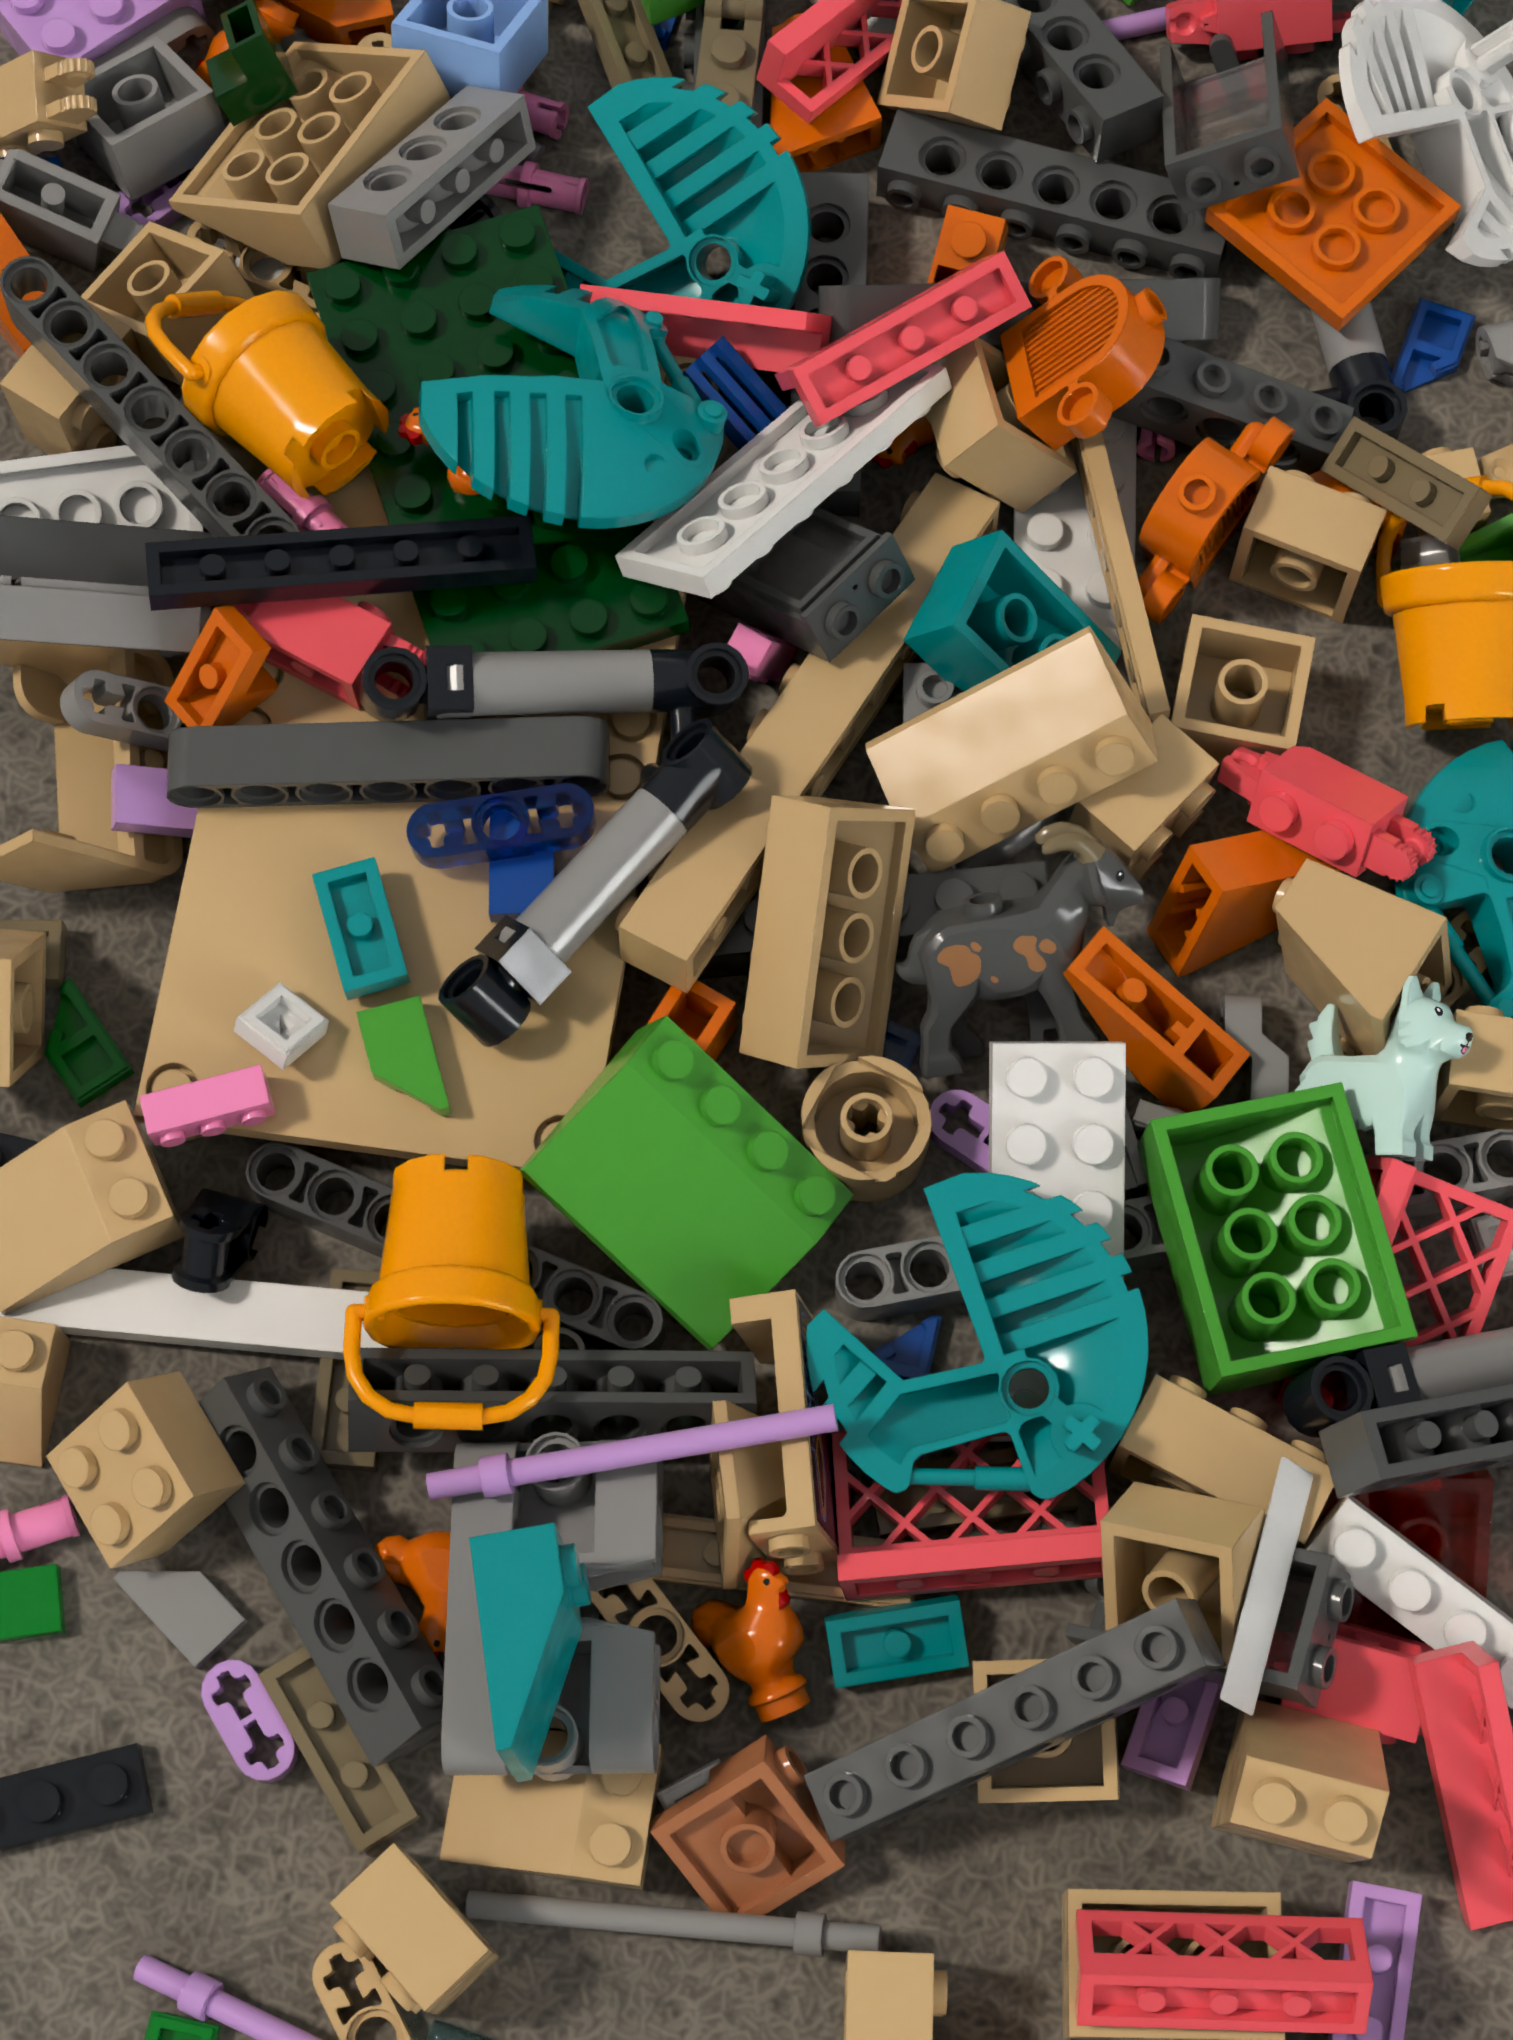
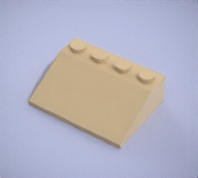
M294 41L285 54L287 55L298 93L234 127L230 122L168 200L174 211L287 265L322 269L338 264L343 258L341 257L327 204L451 99L426 50Z

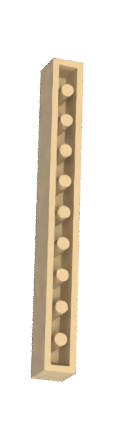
M936 472L922 492L915 490L911 493L903 507L900 524L894 531L893 536L915 580L830 663L809 653L801 666L796 663L790 666L780 684L778 699L770 710L762 708L757 713L748 730L747 743L740 752L752 766V774L748 783L732 800L719 808L708 810L649 873V883L639 898L632 895L622 906L615 922V930L619 932L621 960L685 993L689 992L760 887L772 795L822 796L903 677V663H912L917 656V653L903 639L952 546L996 532L1000 508L999 501Z

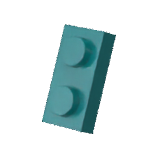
M375 857L312 874L347 1000L411 983Z
M957 1594L823 1616L833 1681L836 1689L970 1667L960 1600Z

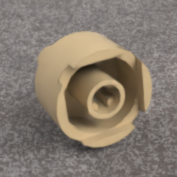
M874 1055L860 1056L857 1060L842 1063L840 1066H837L836 1063L824 1069L813 1080L805 1094L801 1109V1144L854 1194L851 1199L852 1201H885L908 1187L918 1176L926 1161L932 1118L928 1100L923 1092L924 1089L911 1071L901 1064L884 1057ZM867 1122L876 1125V1133L869 1132L866 1136L855 1133V1128L862 1129Z

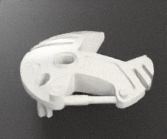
M1442 0L1362 1L1351 11V18L1345 22L1341 35L1342 48L1339 49L1341 90L1345 108L1358 144L1377 138L1410 134L1426 178L1461 205L1458 217L1454 221L1455 225L1451 239L1445 250L1460 261L1479 267H1497L1502 263L1507 264L1513 261V77L1505 66L1513 61V19L1483 37L1469 21ZM1497 121H1499L1501 132L1498 127Z

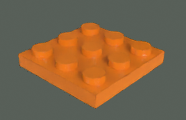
M1325 98L1294 127L1296 160L1300 177L1208 206L1204 222L1339 332L1457 219L1461 205L1378 138L1358 144L1348 114L1328 98Z

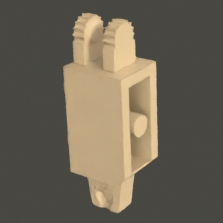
M31 50L0 66L1 159L5 158L9 149H21L32 155H37L44 151L59 150L64 147L65 141L87 132V120L97 115V99L85 95L84 83L95 78V67L92 60L81 57L66 58Z

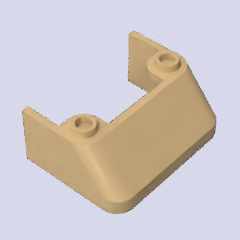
M0 640V664L13 668V688L20 706L31 717L54 725L59 832L31 829L1 844L0 881L47 893L154 883L175 873L180 868L183 860L182 837L111 830V771L115 764L168 769V752L79 732L65 720L60 708V697L65 687L82 673L89 670H101L172 687L174 683L173 674L165 658L158 651ZM88 691L83 695L84 699L93 702L91 692ZM122 699L114 706H120ZM139 701L138 714L143 723L152 729H162L163 718L158 708L149 702ZM93 702L94 712L98 713L106 707Z

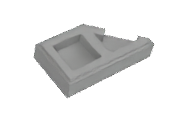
M119 1571L113 1577L115 1582L196 1669L202 1667L248 1623L201 1571Z

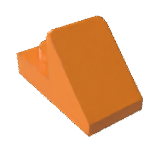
M234 605L215 607L164 702L187 727L234 725L271 696L279 686L262 666L272 647Z

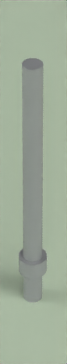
M469 1890L465 1908L466 1918L787 1946L793 1947L795 1955L823 1957L825 1950L844 1952L848 1950L880 1951L882 1938L881 1925L827 1921L826 1913L797 1911L796 1918L477 1890Z

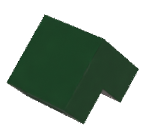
M247 0L220 14L229 49L205 61L215 98L233 127L298 93L287 55L254 0Z

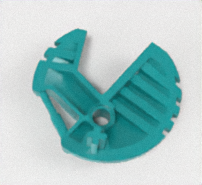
M652 77L621 83L587 106L668 239L670 246L668 250L607 280L555 250L568 289H580V284L789 310L792 308L802 286L808 264L811 242L810 208L799 168L790 151L786 150L778 155L773 145L781 140V137L770 124L766 123L757 128L750 120L758 113L742 101H738L732 106L721 102L729 93L708 84H703L693 91L679 89L688 80L676 77ZM723 246L730 254L731 265L725 276L714 280L707 271L706 261L712 250Z
M521 285L499 289L493 295L489 314L574 356L579 378L564 376L479 375L422 381L419 391V425L426 440L442 462L454 474H456L457 466H459L470 476L471 488L492 501L493 493L506 499L507 509L524 516L527 515V511L530 509L542 513L543 522L562 526L564 518L577 520L578 528L608 529L638 525L657 520L671 513L695 496L705 485L715 468L723 444L724 425L728 413L726 408L717 401H702L689 377L684 376L665 343L668 330L662 324L664 320L662 314L657 311L644 313L635 307L608 296L590 303L593 292L577 288H571L559 294H555L557 286ZM658 361L671 383L670 386L665 385L661 380Z
M1501 739L1485 743L1457 757L1436 773L1421 789L1405 818L1419 824L1421 829L1426 828L1427 832H1432L1431 835L1433 838H1436L1435 843L1438 845L1435 848L1437 853L1433 855L1434 858L1423 866L1418 864L1419 868L1415 870L1416 873L1410 878H1407L1405 881L1399 880L1398 882L1395 879H1391V883L1395 885L1397 897L1442 916L1445 915L1441 910L1463 907L1467 910L1493 983V990L1463 949V941L1447 920L1450 958L1483 1006L1498 1008L1504 1012V1017L1513 1018V740L1510 742L1511 751L1504 740ZM1492 854L1501 861L1504 872L1496 866Z
M962 1173L923 1188L984 1354V1360L980 1364L902 1380L825 1309L807 1325L806 1355L813 1392L815 1393L825 1383L829 1397L823 1405L834 1404L837 1422L840 1420L847 1432L839 1445L868 1476L881 1486L894 1493L905 1491L910 1485L975 1487V1490L1032 1492L1038 1498L1050 1499L1074 1487L1092 1473L1122 1438L1133 1418L1146 1378L1149 1350L1145 1307L1139 1288L1128 1291L1122 1276L1132 1273L1123 1254L1112 1257L1109 1255L1101 1243L1111 1240V1237L1097 1222L1084 1226L1072 1215L1082 1212L1083 1209L1062 1195L1046 1200L1027 1192L1040 1187L1039 1184L1009 1175L994 1173ZM1027 1369L1035 1370L1042 1374L1049 1386V1393L1045 1402L1031 1409L1022 1408L1015 1404L1009 1394V1383L1013 1376ZM1000 1433H1007L1011 1436L1022 1467L975 1466V1469L914 1468L916 1460L922 1455Z

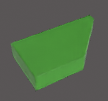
M420 995L356 1012L374 1080L397 1092L399 1090L427 1105L433 1112L441 1116L452 1114Z

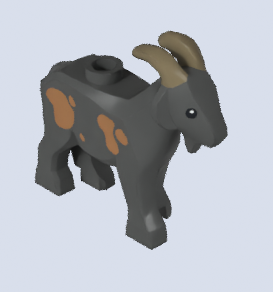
M1060 821L1043 827L1035 834L1036 843L1043 845L1041 847L1043 854H1053L1060 851H1070L1071 853L1061 862L1049 882L1034 896L1002 900V896L997 893L973 894L963 900V906L939 910L914 934L909 944L907 958L904 962L896 964V972L904 981L911 984L925 985L928 992L927 1010L920 1023L921 1049L919 1065L924 1078L964 1073L965 1069L961 1058L978 1056L985 1052L984 1042L979 1034L967 1024L965 1012L977 999L994 1001L1025 995L1029 1041H1050L1059 1038V1041H1099L1094 1025L1083 1015L1079 997L1064 977L1063 972L1082 951L1089 905L1102 906L1104 919L1110 927L1114 926L1117 914L1122 909L1140 904L1144 893L1141 883L1121 858L1079 824Z

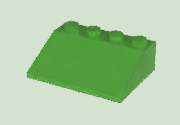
M667 1015L636 1030L520 1169L523 1177L708 1350L713 1349L734 1328L731 1325L729 1299L768 1293L820 1240L854 1196L841 1181L829 1172L818 1159Z
M1342 1082L1150 1120L1137 1143V1148L1202 1384L1207 1396L1272 1383L1295 1376L1331 1356H1346L1349 1358L1362 1350L1414 1340L1418 1336Z

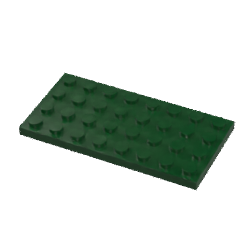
M538 204L440 233L400 270L349 260L306 273L319 317L325 325L328 342L363 384L388 409L389 426L386 435L375 425L367 442L377 451L369 466L389 525L524 516L507 509L506 499L493 493L491 501L481 494L472 496L454 492L447 478L448 467L436 455L432 447L426 444L411 445L407 439L399 436L398 428L400 426V417L411 413L414 408L419 407V391L422 381L479 375L564 376L579 378L574 356L489 314L493 295L502 288L521 285L557 286L555 294L568 290ZM528 509L527 515H530L537 562V582L412 591L430 646L472 645V652L631 650L690 631L689 619L678 590L623 577L615 558L618 552L653 524V520L620 528L587 529L578 528L577 520L564 518L562 526L543 522L542 513Z

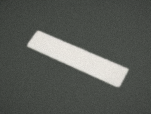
M1284 1456L1281 1458L1220 1694L1222 1701L1251 1716L1254 1714L1313 1481V1474Z

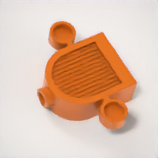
M1052 256L1044 260L1035 269L1028 285L1029 293L1041 306L1000 335L1017 418L1054 451L1075 437L1087 439L1103 431L1108 425L1112 412L1131 400L1145 386L1156 370L1163 353L1165 330L1162 322L1167 319L1164 305L1150 288L1146 287L1135 295L1120 280L1111 275L1098 274L1082 279L1080 271L1062 256Z
M1275 416L1265 425L1261 422H1251L1246 425L1230 449H1227L1211 437H1207L1181 463L1154 503L1139 535V543L1144 557L1150 560V563L1138 578L1149 619L1158 625L1163 623L1181 599L1187 585L1195 589L1249 514L1270 465L1274 466L1281 458L1293 439L1295 429Z

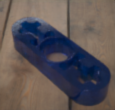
M561 783L426 804L412 814L406 831L415 858L429 868L444 869L580 847L594 834L596 815L593 801L583 788L575 784ZM571 805L574 814H578L573 818L572 827L561 828L559 820L556 819L559 816L560 806ZM536 808L541 833L532 834L533 830L528 809ZM509 812L520 820V827L513 837L500 841L491 839L484 833L486 821L495 813ZM471 818V826L476 843L468 844L463 819ZM443 824L446 833H448L444 837V846L433 848L429 838H427L431 836V826Z

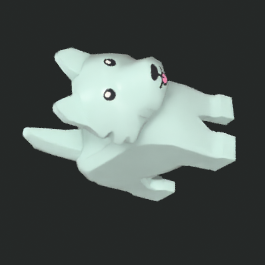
M1408 976L1403 985L1401 1004L1390 1026L1385 1049L1377 1055L1344 1056L1339 1035L1338 1006L1328 1003L1318 1016V1020L1309 1024L1313 1039L1309 1040L1307 1045L1312 1061L1308 1063L1300 1075V1085L1295 1091L1342 1082L1357 1130L1368 1131L1374 1134L1376 1155L1400 1157L1402 1161H1433V1146L1430 1144L1429 1135L1435 1113L1439 1069L1443 1062L1462 1058L1469 1053L1473 1041V1031L1468 1026L1456 1023L1450 1007L1441 1003V992L1438 982H1431L1425 992L1422 993L1418 977Z

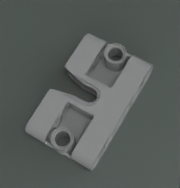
M551 1432L543 1434L534 1440L533 1443H520L518 1441L457 1443L453 1469L478 1465L479 1457L508 1453L510 1459L618 1440L578 1442L577 1439L567 1433ZM664 1461L572 1476L558 1483L543 1481L515 1486L514 1494L485 1498L483 1492L452 1497L441 1729V1758L445 1776L512 1775L495 1747L469 1537L554 1522L564 1544H576L579 1562H584L590 1591H599L662 1575ZM581 1617L582 1632L549 1729L558 1728L565 1730L568 1733L567 1743L563 1750L555 1756H540L533 1775H537L543 1780L556 1782L566 1780L574 1774L657 1773L659 1761L661 1647L655 1644V1632L590 1617Z

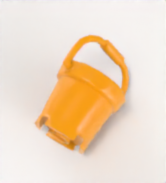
M218 290L169 294L163 302L154 304L145 317V324L149 339L158 351L184 376L181 389L184 406L216 436H226L234 439L283 479L301 498H309L305 488L314 486L323 496L336 492L352 481L371 462L377 453L367 440L371 436L375 425L386 435L389 426L388 409L363 384L328 342L324 323L298 293L274 290L251 297L248 300L237 296L222 295ZM223 311H229L203 337L190 360L170 341L161 325L165 317L183 319L219 315Z
M1487 475L1465 478L1493 496H1504L1513 501V483L1510 481L1490 480ZM1391 513L1378 539L1375 563L1378 605L1383 608L1387 616L1393 618L1404 699L1405 729H1412L1421 725V730L1491 728V723H1494L1493 718H1508L1509 726L1513 725V561L1453 562L1418 566L1391 572L1393 542L1401 525L1406 521Z
M431 1154L410 1159L395 1168L379 1279L372 1284L368 1296H364V1304H351L346 1308L343 1356L347 1380L362 1403L383 1417L413 1424V1429L483 1431V1425L511 1421L534 1407L552 1384L559 1357L560 1314L554 1308H542L543 1300L537 1297L530 1285L525 1196L523 1194V1175L519 1169L501 1160L468 1154L467 1169H445V1154ZM363 1325V1328L373 1341L388 1348L522 1349L535 1342L543 1325L542 1357L537 1376L525 1393L507 1404L483 1408V1403L414 1402V1406L391 1402L376 1392L364 1375L360 1355L361 1326Z

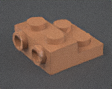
M764 1735L710 1769L709 1782L656 1815L651 1821L650 1833L711 1911L766 1915L845 1866L846 1840L830 1841L812 1795L805 1786L806 1780L803 1775L807 1774L808 1771L804 1762L790 1745H785L778 1750L767 1735Z

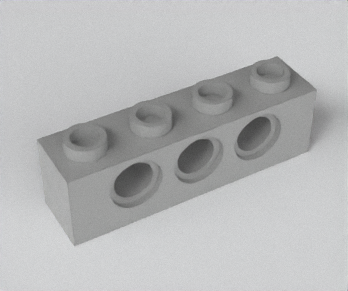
M470 85L465 86L329 202L327 206L341 257L343 259L398 270L406 265L536 149L525 95Z

